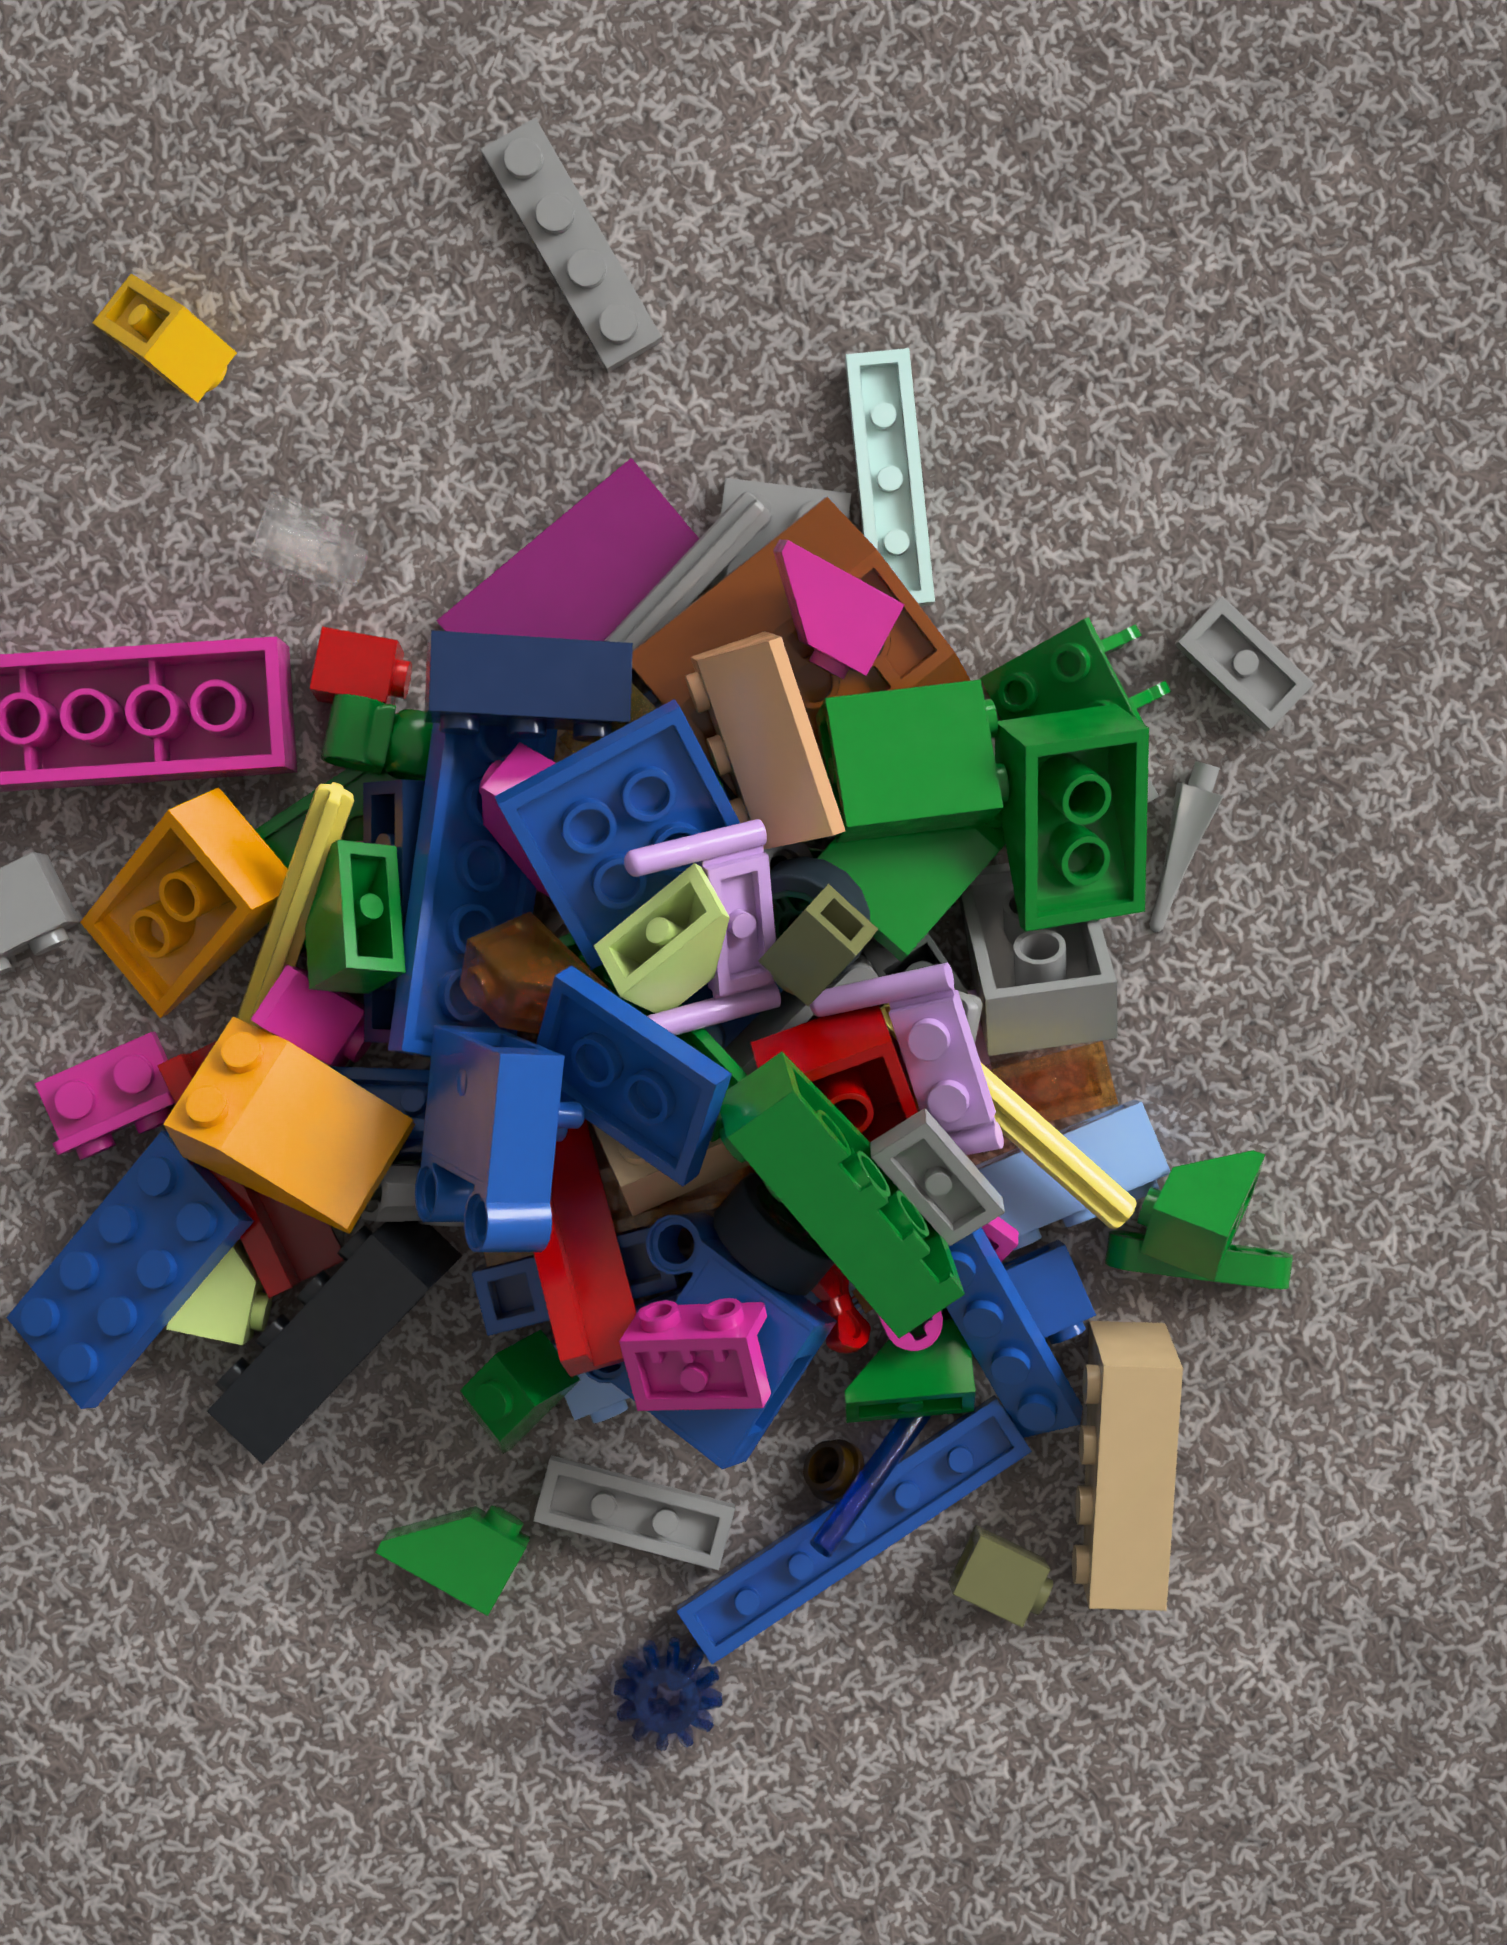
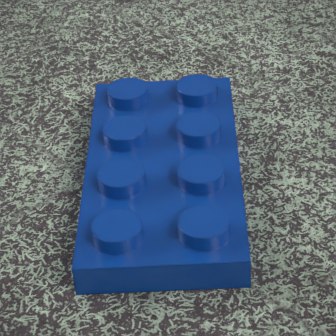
M161 1131L6 1318L81 1409L96 1408L254 1221L209 1169L183 1158L169 1133Z

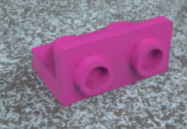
M156 1032L145 1034L35 1083L59 1138L58 1141L52 1143L57 1155L76 1150L79 1159L83 1160L114 1147L116 1143L112 1134L133 1124L138 1134L163 1125L171 1113L170 1108L176 1104L157 1066L168 1059Z
M724 1298L709 1304L678 1305L673 1301L664 1300L640 1308L619 1341L637 1411L764 1408L771 1395V1390L757 1334L767 1318L765 1304L763 1302L741 1303L737 1299Z

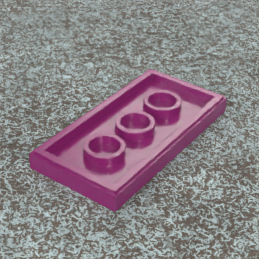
M630 458L436 621L444 631L604 641L699 538L635 461Z

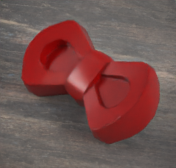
M834 1264L811 1291L821 1300V1302L816 1303V1306L837 1321L826 1337L827 1347L838 1353H852L867 1344L871 1327L854 1307L849 1293V1280Z

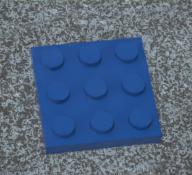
M675 699L494 796L591 970L603 964L594 945L694 864L691 863L633 877L626 871L624 866V858L628 851L740 823L683 711Z

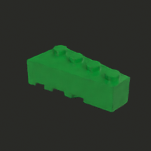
M783 1052L777 1054L726 1091L720 1109L724 1126L719 1129V1135L727 1150L740 1163L747 1161L762 1178L769 1192L775 1199L786 1206L899 1339L965 1295L947 1242L871 1158L870 1142Z

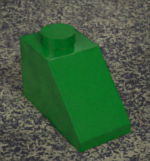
M336 840L331 844L305 925L310 990L369 994L406 973L397 846Z
M1251 1150L1173 1167L1162 1190L1151 1187L1141 1207L1137 1223L1146 1226L1147 1230L1140 1253L1214 1281L1251 1202L1265 1154Z
M942 1313L943 1325L938 1339L931 1346L923 1350H904L896 1346L890 1339L884 1344L845 1389L847 1423L974 1412L976 1389L971 1350L950 1314ZM923 1324L910 1331L914 1338L920 1337L925 1333Z
M540 1329L496 1353L460 1390L464 1405L502 1454L511 1450L580 1381V1378L577 1375L569 1376L560 1362L557 1349Z
M493 1505L489 1507L487 1512L473 1506L391 1529L387 1532L375 1553L488 1616L526 1550L530 1536L520 1531L524 1525L523 1522L510 1512Z

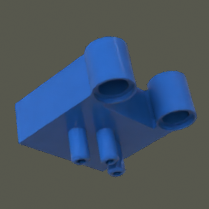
M434 1025L421 1167L415 1183L416 1210L423 1222H464L465 1238L472 1252H542L547 1247L552 1230L550 1198L556 1142L564 1140L568 1129H579L585 1119L584 1108L579 1102H560L564 1055L496 1027Z
M704 1212L667 1215L658 1219L650 1227L646 1238V1251L654 1266L664 1273H693L675 1303L678 1305L709 1304L715 1300L733 1298L741 1303L763 1302L767 1312V1318L757 1334L771 1390V1395L764 1408L648 1411L723 1470L748 1460L837 1321L804 1296L789 1295L770 1287L753 1276L734 1259L721 1243L714 1228V1217ZM684 1227L691 1232L694 1239V1251L689 1259L685 1258L678 1246V1236ZM623 1362L622 1366L614 1364L586 1372L589 1378L599 1383H612L634 1400L625 1362Z

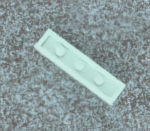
M909 348L846 354L845 367L862 534L879 551L920 607L934 605L935 595Z

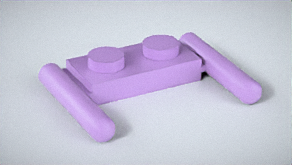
M760 819L633 849L625 855V869L633 877L697 862L696 864L704 870L730 917L715 977L707 983L708 989L713 992V998L647 1016L675 1036L774 1009L781 1004L780 992L771 973L758 962L776 941L769 856L763 850V845L767 841L765 826Z
M948 963L828 988L810 1004V1009L814 1015L825 1017L889 1003L891 1008L889 1016L919 1109L926 1108L965 1155L1003 1148V1133L994 1117L996 1110L959 992L954 989V977Z

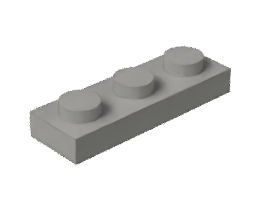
M551 1455L533 1522L719 1571L735 1512V1504Z

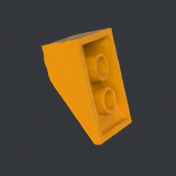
M218 787L169 809L80 923L159 1018H162L176 1008L270 922L288 869Z
M232 1017L163 1125L183 1158L350 1234L413 1130L415 1123L409 1116L288 1040L236 1017Z

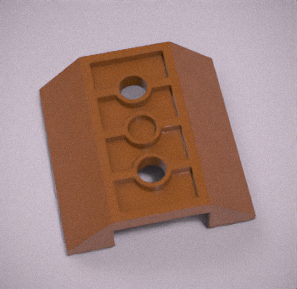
M828 497L818 502L635 648L632 653V668L660 704L664 705L673 699L679 704L707 760L715 771L716 769L706 739L717 734L709 711L697 713L685 679V675L695 672L691 657L764 631L781 636L821 758L822 753L815 716L825 698L971 681L954 650L879 551ZM779 539L793 542L905 604L867 676L849 669L843 680L809 661L814 649L801 643L798 639L773 553ZM730 773L720 776L735 797L738 798Z

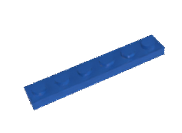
M993 1395L975 1407L974 1412L966 1413L862 1482L856 1492L847 1500L837 1504H829L679 1604L676 1612L710 1663L714 1664L1032 1451L996 1396Z

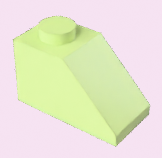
M694 863L598 941L594 947L619 996L653 1013L677 1008L715 977L730 917L701 866Z
M240 1238L168 1322L166 1330L238 1345H244L250 1341L255 1330L262 1332L265 1330L271 1311L272 1297L268 1298L267 1293L263 1292L264 1287Z

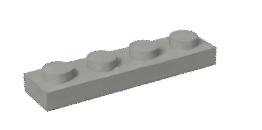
M536 117L481 148L485 161L606 371L609 373L662 343L663 340L660 332Z

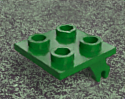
M1089 617L980 677L1002 720L1117 704L1144 724L1137 710L1171 693L1167 682L1163 681L1128 698L1106 655L1140 638L1142 634L1135 624L1100 640Z

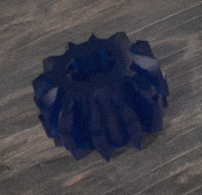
M676 1637L669 1639L667 1655L660 1656L658 1647L652 1640L643 1644V1655L646 1664L636 1657L627 1656L623 1661L622 1668L630 1678L616 1680L614 1685V1694L627 1700L617 1709L619 1721L628 1722L639 1719L632 1733L633 1739L638 1742L645 1739L651 1730L657 1732L656 1748L660 1751L667 1749L669 1734L673 1733L677 1734L680 1743L684 1747L688 1748L693 1745L694 1736L691 1725L701 1731L709 1732L714 1726V1719L707 1710L720 1708L723 1699L721 1692L709 1688L719 1680L720 1673L716 1666H707L698 1669L704 1658V1652L699 1646L692 1648L685 1659L679 1657L680 1639ZM667 1683L671 1691L682 1689L679 1691L678 1704L670 1706L665 1697L656 1699L658 1685Z

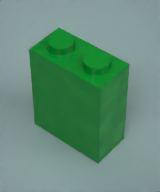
M981 679L829 697L824 699L815 716L823 764L846 830L835 835L836 843L989 824L1004 808L1003 802L1008 801L1009 781L1007 771L1002 762H995L992 739L996 738L998 733L997 712L992 699H984Z

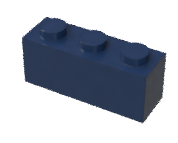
M431 630L427 642L424 722L440 723V732L453 735L479 734L480 725L506 727V735L514 738L546 737L547 729L573 731V739L577 741L596 742L630 723L633 643Z

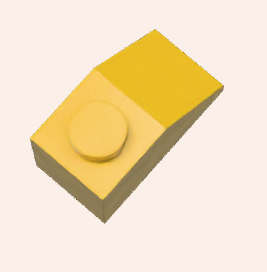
M133 274L128 276L92 322L169 384L197 403L206 392L213 390L220 384L226 374L227 365L237 354L234 349L187 308Z

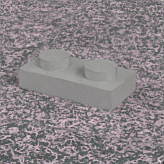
M1223 596L1218 598L1175 644L1190 661L1265 732L1271 730L1315 684Z
M926 1108L870 1142L871 1158L949 1246H952L1005 1213L1003 1197Z

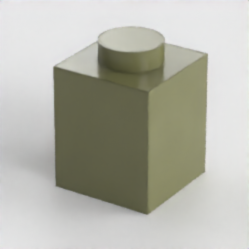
M828 884L758 962L771 973L779 987L790 994L796 995L809 1007L858 955L877 932L878 928Z
M975 1525L948 1581L953 1595L1022 1628L1030 1612L1035 1615L1040 1614L1053 1587V1580L1047 1577L1051 1569L1044 1557L978 1525Z

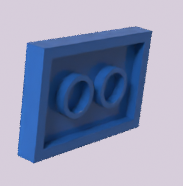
M572 965L555 975L536 1044L564 1055L560 1102H579L584 1108L586 1120L684 1187L700 1173L732 1073Z

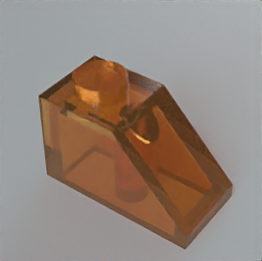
M530 911L467 939L459 986L464 991L467 999L473 1005L480 1007L501 1028L539 1034L554 976L571 965L613 993Z

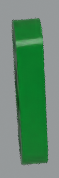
M1120 1230L1109 1231L1105 1264L1110 1267L1140 1273L1211 1281L1140 1253L1146 1233ZM1231 1244L1213 1282L1269 1289H1288L1293 1255L1273 1249Z

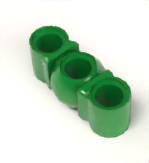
M336 694L333 697L321 759L329 764L345 769L371 772L379 775L384 768L388 775L400 780L425 781L433 723L424 722L425 711L403 709L395 714L396 705L385 704L378 700L358 695Z

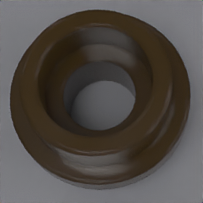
M846 1440L822 1441L810 1450L803 1466L804 1479L813 1495L829 1504L841 1503L850 1498L860 1486L865 1470L864 1458L859 1448Z

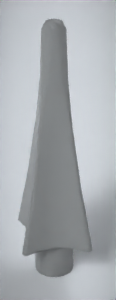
M1195 761L1188 785L1177 782L1164 866L1149 923L1150 929L1153 932H1160L1164 928L1185 872L1224 797L1223 795L1213 793L1220 770L1218 767Z

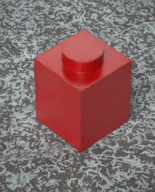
M322 626L309 689L318 702L332 704L334 695L351 694L395 705L396 698L406 699L411 681L412 662L403 660L404 651L398 640Z

